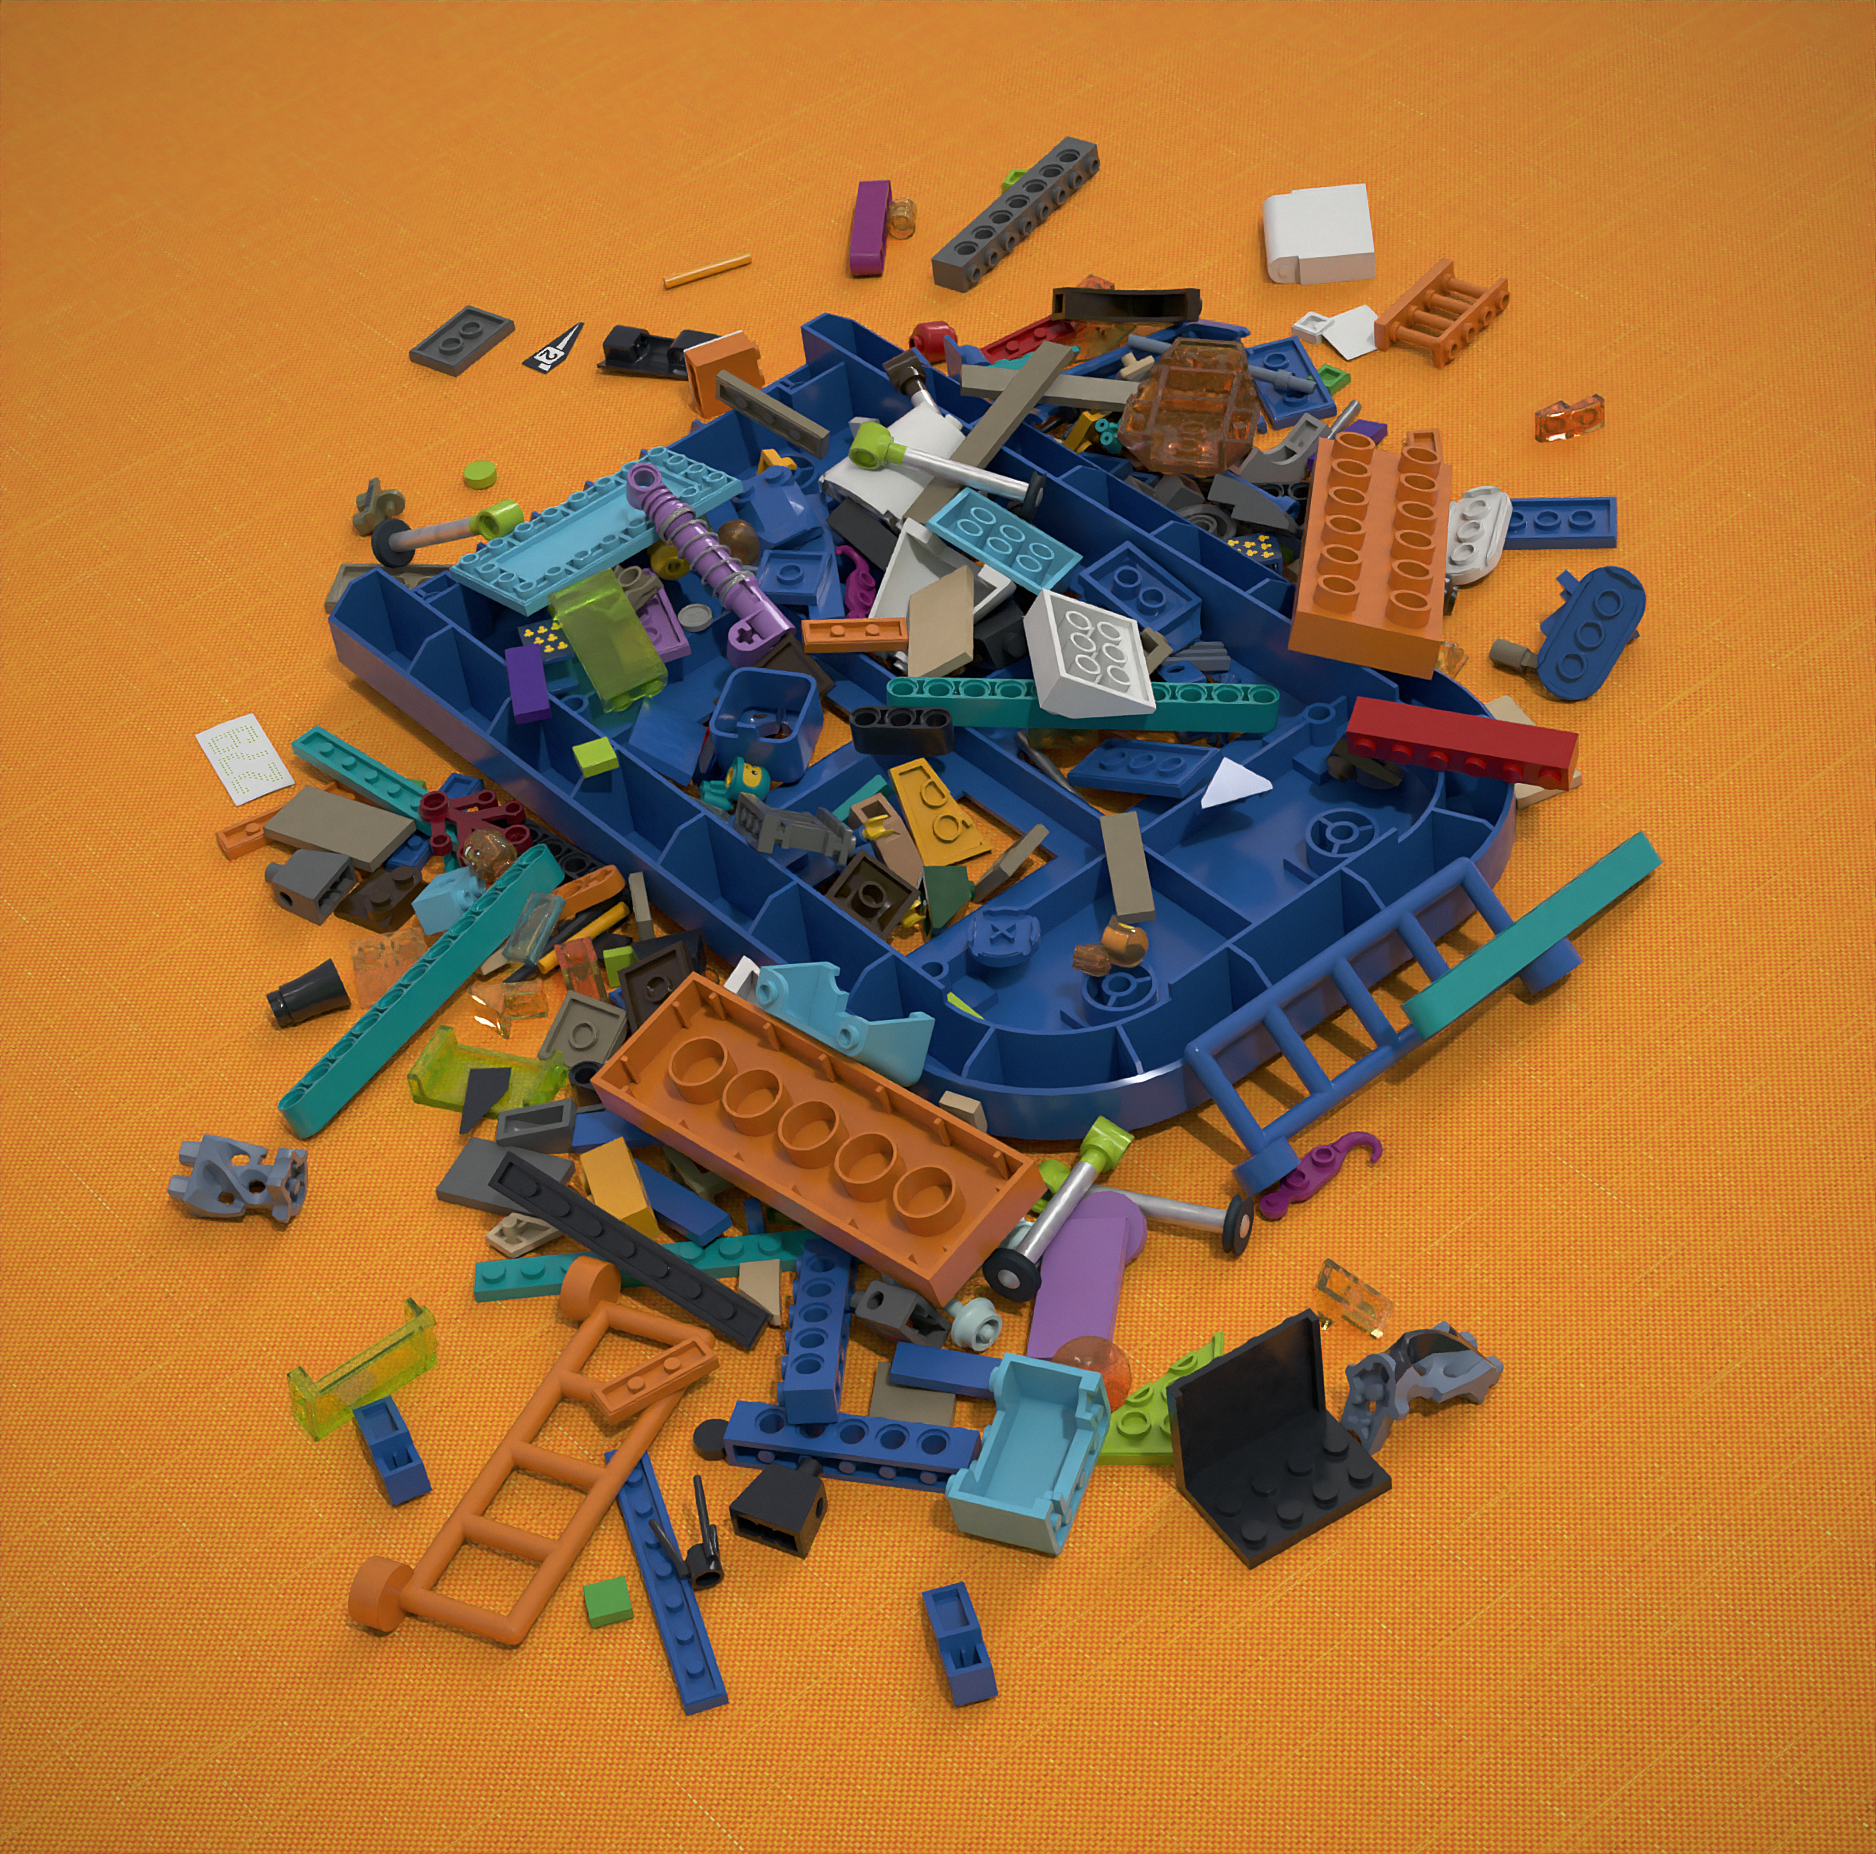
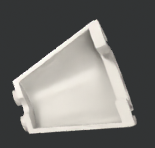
M925 400L886 428L891 436L894 437V443L947 459L951 457L966 438L960 432L963 425L956 418L949 414L945 418L938 414L937 409ZM847 456L825 472L818 480V485L822 492H826V495L840 503L848 496L851 497L862 508L883 519L899 538L904 525L902 516L935 476L890 462L886 466L880 465L877 469H863L855 465Z
M908 517L903 525L868 618L905 617L909 635L910 595L966 564L974 572L973 625L1009 598L1017 587L1011 579L985 564L982 568L946 546L934 532ZM908 650L871 651L885 661L889 656L896 660L894 666L908 675Z

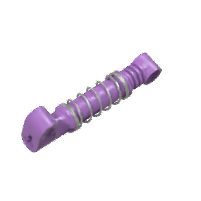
M649 463L633 465L627 474L626 499L629 505L635 509L643 510L649 516V519L656 525L657 534L663 541L667 542V546H675L679 551L678 558H686L691 564L690 571H697L702 576L701 584H709L714 589L713 597H719V603L728 611H734L741 619V621L730 628L728 633L726 653L729 663L738 669L752 667L790 632L795 636L796 628L759 588V581L756 576L749 570L743 571L741 560L732 558L730 556V548L719 544L718 534L708 532L706 521L696 519V510L689 504L682 503L673 495L671 490L661 481L659 469Z

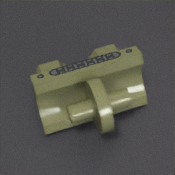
M378 477L369 480L367 492L356 497V505L360 513L353 515L352 523L361 536L373 532L375 526L381 521L389 520L392 516L399 515L405 509L406 500L404 495L394 489L382 491L380 487L381 481Z

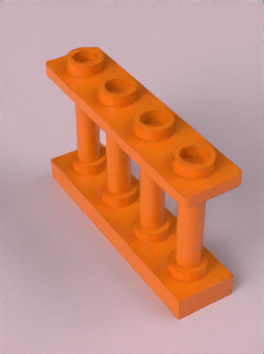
M1441 258L1374 321L1375 347L1378 348L1377 350L1387 352L1400 340L1434 350L1435 367L1442 369L1468 343L1472 342L1474 337L1485 326H1488L1502 310L1507 308L1510 302L1508 279L1501 277L1489 289L1456 279L1452 260ZM1454 291L1478 300L1473 305L1445 296ZM1436 307L1461 316L1456 321H1452L1428 312ZM1418 323L1444 332L1436 338L1411 330V328Z

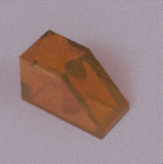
M590 936L554 945L566 994L569 990L610 1004Z

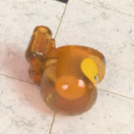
M1112 915L1100 945H1076L1072 968L1101 977L1109 973L1111 969L1110 964L1124 968L1136 967L1143 962L1147 955L1149 947L1148 936L1143 929L1119 923V917Z

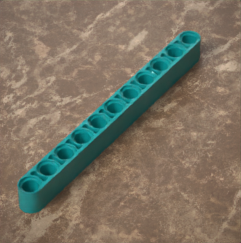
M897 677L890 680L886 686L887 706L945 708L952 714L953 726L1265 733L1273 731L1278 725L1280 702L1279 691L1273 686L1264 684L1151 682L1156 710L1153 714L1072 719L1060 714H1050L1040 708L1036 684L1033 679Z
M1638 832L1400 1007L1422 1040L1428 1038L1663 863L1662 859L1644 832Z
M545 844L533 846L523 853L282 1097L277 1108L299 1138H307L318 1132L563 881L565 873Z

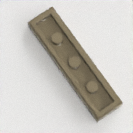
M724 369L716 375L715 398L820 460L828 454L830 431Z
M1137 812L1099 816L1118 922L1133 924L1156 920Z

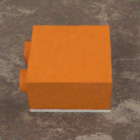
M742 330L683 350L692 400L705 419L733 409L715 398L716 375L722 369L758 390H761L762 386L765 385L764 375L757 363V360L761 359L758 345L755 341L751 342Z

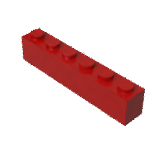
M1357 696L1346 730L1348 754L1357 755L1362 758L1393 761L1401 765L1411 764L1429 767L1436 771L1446 770L1464 773L1472 777L1504 780L1511 784L1522 783L1539 786L1547 790L1557 789L1569 792L1579 758V733Z

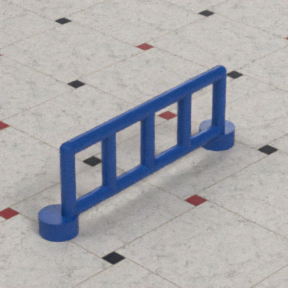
M1459 857L1188 1043L1184 1049L1186 1061L1251 1155L1231 1170V1173L1248 1197L1256 1195L1302 1163L1288 1142L1290 1138L1519 976L1530 994L1534 995L1581 964L1583 959L1568 937H1563L1448 1025L1428 1038L1422 1040L1412 1023L1399 1033H1396L1349 964L1350 960L1396 930L1431 983L1449 971L1450 968L1415 918V915L1459 885L1462 886L1495 936L1514 923L1473 861L1468 857ZM1327 976H1330L1377 1045L1375 1050L1331 1081L1281 1009ZM1261 1022L1311 1094L1263 1129H1261L1213 1058V1055Z

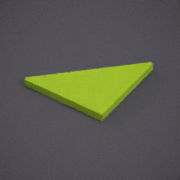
M1217 1332L1212 1335V1341L1197 1352L1192 1350L1168 1368L1169 1372L1153 1384L1148 1382L1124 1400L1125 1404L1111 1414L1108 1433L1096 1465H1174L1166 1387L1173 1384L1178 1378L1187 1376L1209 1364L1214 1358L1223 1356L1225 1345L1224 1332Z

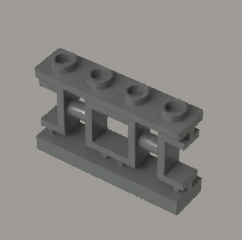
M743 792L739 794L733 829L746 838V841L757 851L772 854L774 843L785 849L792 847L820 852L831 859L836 865L844 867L847 858H852L856 845V837L852 836V829L826 808L818 807L816 817H814L810 812L802 811V813L769 807L754 794Z

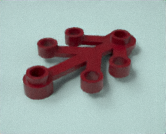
M483 790L478 794L450 799L442 791H432L425 794L420 800L419 815L423 821L431 823L432 837L429 843L435 856H446L453 850L451 837L446 833L445 821L457 825L459 848L456 854L462 867L471 865L470 860L474 861L475 866L480 862V855H475V850H478V848L474 845L472 832L504 845L505 851L516 858H519L533 845L529 828L525 825H519L526 817L523 804L519 801H510L505 805L499 806L496 793L492 790ZM474 807L478 808V811L464 813L461 811ZM505 819L506 823L513 826L503 829L488 822ZM473 845L474 847L470 849L467 858H465L464 852L466 847Z

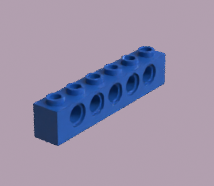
M805 1239L803 1256H797L796 1259L798 1280L793 1281V1301L795 1305L789 1306L791 1330H786L785 1348L788 1356H782L781 1373L784 1382H778L779 1407H786L788 1424L838 1422L852 1320L850 1300L855 1293L858 1273L857 1259L827 1239Z
M741 1400L736 1402L723 1437L729 1466L764 1470L769 1464L777 1463L795 1470L803 1457H810L818 1461L823 1467L824 1472L820 1478L945 1494L950 1476L952 1474L956 1475L961 1468L969 1469L973 1460L978 1461L982 1451L980 1431L969 1430L963 1427L937 1426L923 1422L914 1423L890 1420L883 1417L851 1415L844 1412L839 1413L838 1422L788 1424L786 1407H779V1405Z

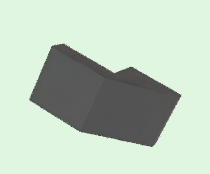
M1171 468L1154 488L1130 475L1124 481L1174 512L1186 506L1202 504L1206 500L1194 480Z

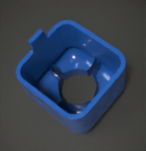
M742 667L733 671L727 679L709 723L717 762L724 773L727 774L734 758L739 756L744 759L746 764L764 767L768 771L771 781L791 783L799 780L806 772L823 729L824 716L817 683L811 675L805 673L757 667ZM755 714H757V715L767 714V715H768V716H766V717H764V718H755V717H753V715H755ZM781 725L783 734L788 736L784 739L763 738L771 734H778Z

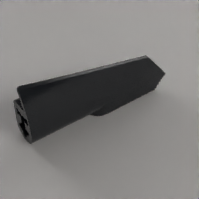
M616 325L603 342L606 360L596 365L597 368L689 379L683 350L722 336L694 330H683L676 339L650 335L648 330Z

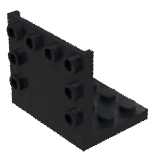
M1310 1308L1295 1316L1286 1318L1281 1324L1259 1336L1250 1338L1245 1344L1223 1356L1214 1358L1209 1364L1187 1376L1178 1378L1173 1384L1166 1387L1177 1489L1249 1570L1254 1569L1392 1489L1391 1476L1326 1409L1320 1319Z

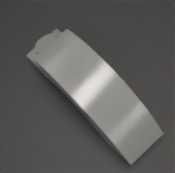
M1305 413L1285 439L1275 448L1262 452L1254 445L1238 437L1218 463L1222 468L1249 483L1301 481L1312 471L1308 469L1307 458L1316 452L1319 437L1327 439L1333 431L1327 424Z

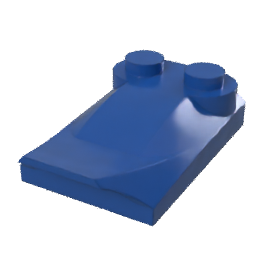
M774 465L748 480L741 481L744 491L730 499L735 513L761 559L765 550H791L825 533L795 481L791 470L786 466Z
M1126 541L1078 574L1077 584L1084 588V598L1088 603L1097 607H1108L1116 614L1136 620L1140 632L1147 626L1153 631L1159 632L1166 638L1168 645L1173 649V654H1177L1202 635L1200 625L1202 599L1130 541Z

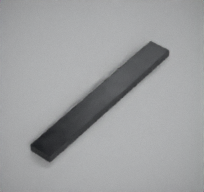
M508 1151L488 1183L489 1187L749 1350H754L774 1316L513 1152Z

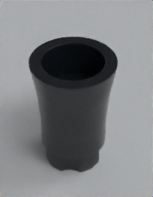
M331 957L313 970L279 986V990L266 994L280 1028L292 1023V1021L296 1024L317 1014L352 1005Z

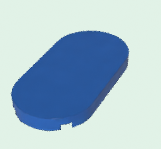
M1605 566L1587 573L1578 583L1544 641L1537 657L1538 675L1544 687L1554 696L1565 700L1584 699L1596 693L1606 681L1645 613V590L1633 573L1621 567Z

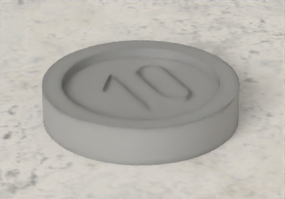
M691 604L679 612L678 621L683 630L697 632L711 625L713 615L708 606L704 604Z

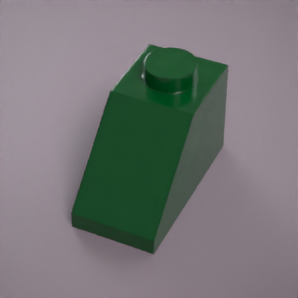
M923 866L916 889L921 892L918 896V900L921 902L919 905L921 916H926L922 920L925 943L935 936L938 937L941 932L964 918L969 903L974 902L975 885L972 880L968 879L966 866Z

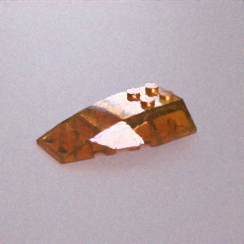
M1177 337L1161 357V364L1154 365L1150 370L1148 380H1142L1138 385L1137 393L1131 394L1127 398L1117 432V439L1150 471H1159L1167 475L1176 473L1194 474L1197 477L1220 475L1253 450L1261 410L1259 404H1257L1256 390L1252 386V375L1248 370L1249 364L1243 342Z

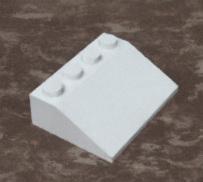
M1042 588L1023 619L1040 708L1050 714H1060L1072 719L1153 714L1156 710V704L1137 621Z

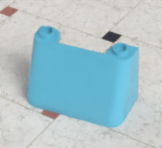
M827 961L761 966L756 986V996L764 1010L901 1087L912 1086L919 1081L935 1022L934 1018L923 1012L910 1013L909 1018L869 1022L862 1017L846 1013L849 993L838 989L834 977L839 976L840 968Z

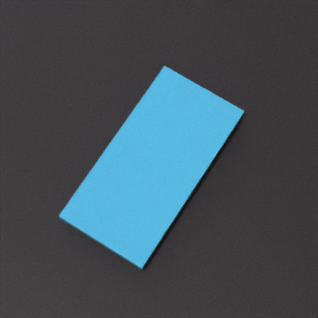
M664 446L654 447L647 452L645 457L638 461L624 464L617 473L599 478L595 481V485L589 489L575 492L568 497L566 502L559 506L543 510L541 516L531 522L518 524L510 534L490 540L487 543V547L482 550L462 556L459 563L449 568V572L453 580L528 617L662 539L657 534L656 525L649 519V516L643 510L633 508L626 499L627 474L633 465L649 463L657 467L661 473V481L679 501L689 504L696 510V518L743 492V485L741 480L729 476L725 472L708 467L704 463L696 462L685 455L668 450Z

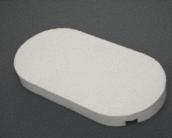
M1480 486L1472 488L1462 494L1463 499L1457 503L1454 500L1449 505L1445 574H1449L1454 578V585L1467 584L1482 578L1500 560L1513 507L1508 494L1501 492L1498 487Z

